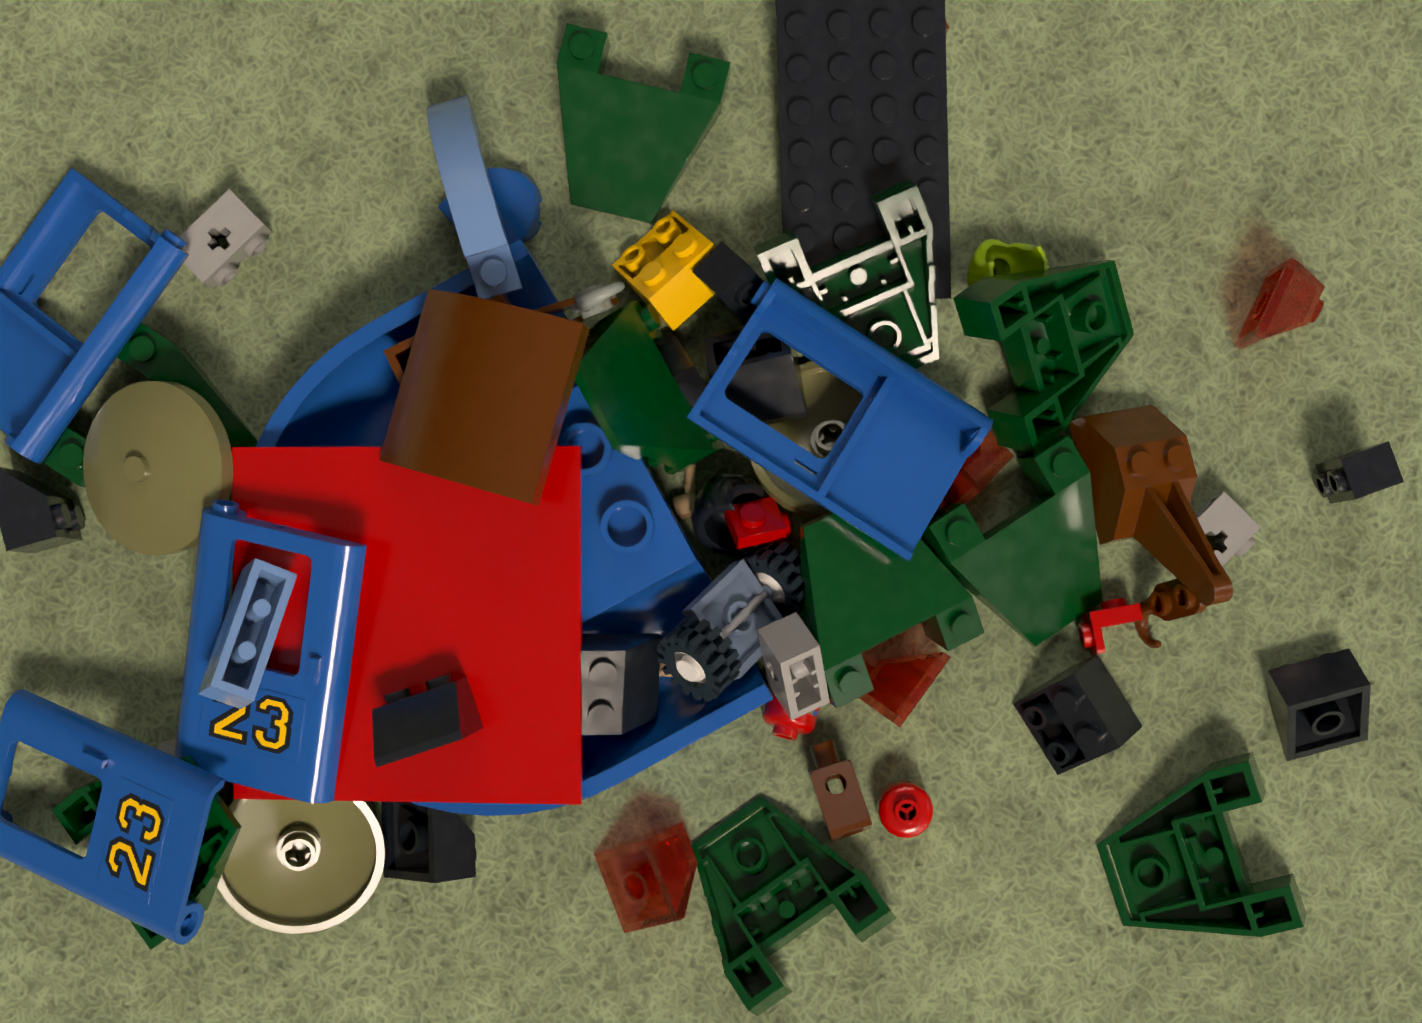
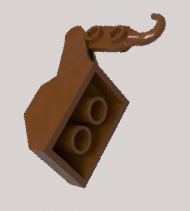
M1154 405L1082 416L1071 421L1069 425L1074 445L1090 471L1095 526L1099 544L1103 545L1135 538L1176 577V579L1157 584L1150 596L1140 602L1143 620L1135 622L1138 635L1144 644L1151 648H1160L1162 645L1161 641L1152 637L1148 627L1150 615L1157 616L1164 621H1172L1202 613L1206 606L1228 602L1233 595L1232 582L1217 559L1190 505L1197 473L1187 435Z

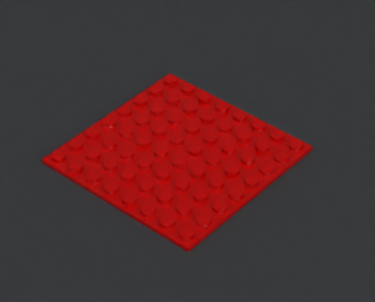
M556 446L539 506L379 461L382 447H232V501L239 503V509L247 512V517L367 545L334 801L581 805L582 446ZM238 539L235 544L232 567L233 592L242 568L255 558L298 574L266 665L269 668L297 674L300 667L312 561L303 554ZM451 673L453 681L467 677L484 728L464 739L376 767L373 750L372 709L386 704L384 695L408 687L412 695L426 691V681ZM233 783L234 799L296 800Z

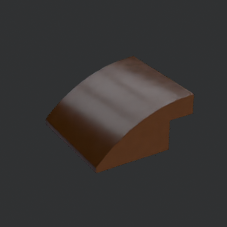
M428 289L379 461L539 506L590 329L584 323L514 305L458 293Z

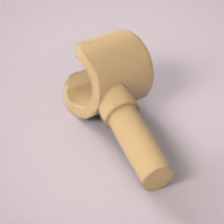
M696 464L686 469L684 485L686 493L673 497L675 512L681 519L691 517L692 506L698 495L695 485Z

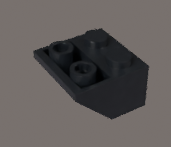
M743 329L704 338L710 380ZM770 333L760 334L726 387V398L767 425L808 416L798 352Z
M1098 654L1068 668L1013 703L1057 775L1120 748L1142 727L1139 719Z

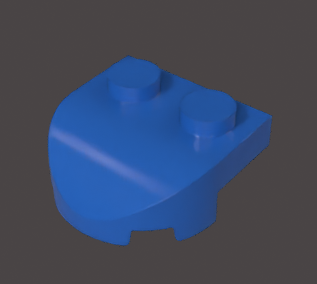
M503 167L487 168L509 245L519 239L523 243L530 241L538 233L542 223L539 221L540 203L542 202L539 189L530 177L517 169ZM446 198L438 208L455 227Z

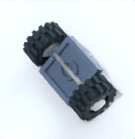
M777 540L760 544V547L756 548L745 559L732 562L682 611L685 618L657 646V652L660 653L657 656L658 662L665 664L662 668L665 675L671 674L673 676L671 682L675 686L678 683L683 686L681 692L686 695L692 692L693 698L699 701L704 698L705 702L716 699L733 680L740 679L762 656L757 630L795 612L797 614L801 612L802 604L805 603V582L801 579V559L798 557L801 552L795 548L791 552L788 543L783 541L779 545Z

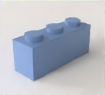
M256 558L242 568L200 685L199 695L239 709L254 702L298 574Z

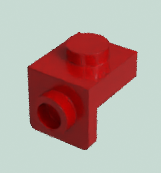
M771 497L735 504L736 510L734 511L725 510L724 518L737 549L775 540L780 545L783 541L786 542V537L791 534L787 513L785 511L780 512L776 501Z
M1126 597L1100 602L1102 610L1083 614L1084 622L1078 624L1079 637L1083 648L1089 647L1090 655L1105 653L1101 628L1143 620L1140 603L1127 605Z

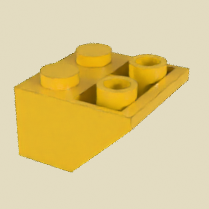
M672 210L666 217L658 220L653 228L638 242L628 247L622 256L612 264V267L646 304H650L655 309L660 319L674 331L713 296L692 271L709 255L715 246Z

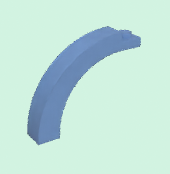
M468 94L427 106L428 126L438 168L478 298L490 299L499 294L523 289L491 186L479 138L481 134Z

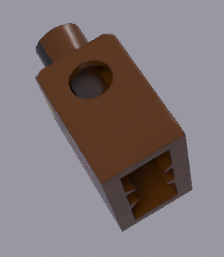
M834 740L825 741L810 747L816 770L810 772L809 777L830 841L833 842L871 829L873 824L850 759L840 761ZM840 779L844 791L840 794L830 793L827 785L828 781Z

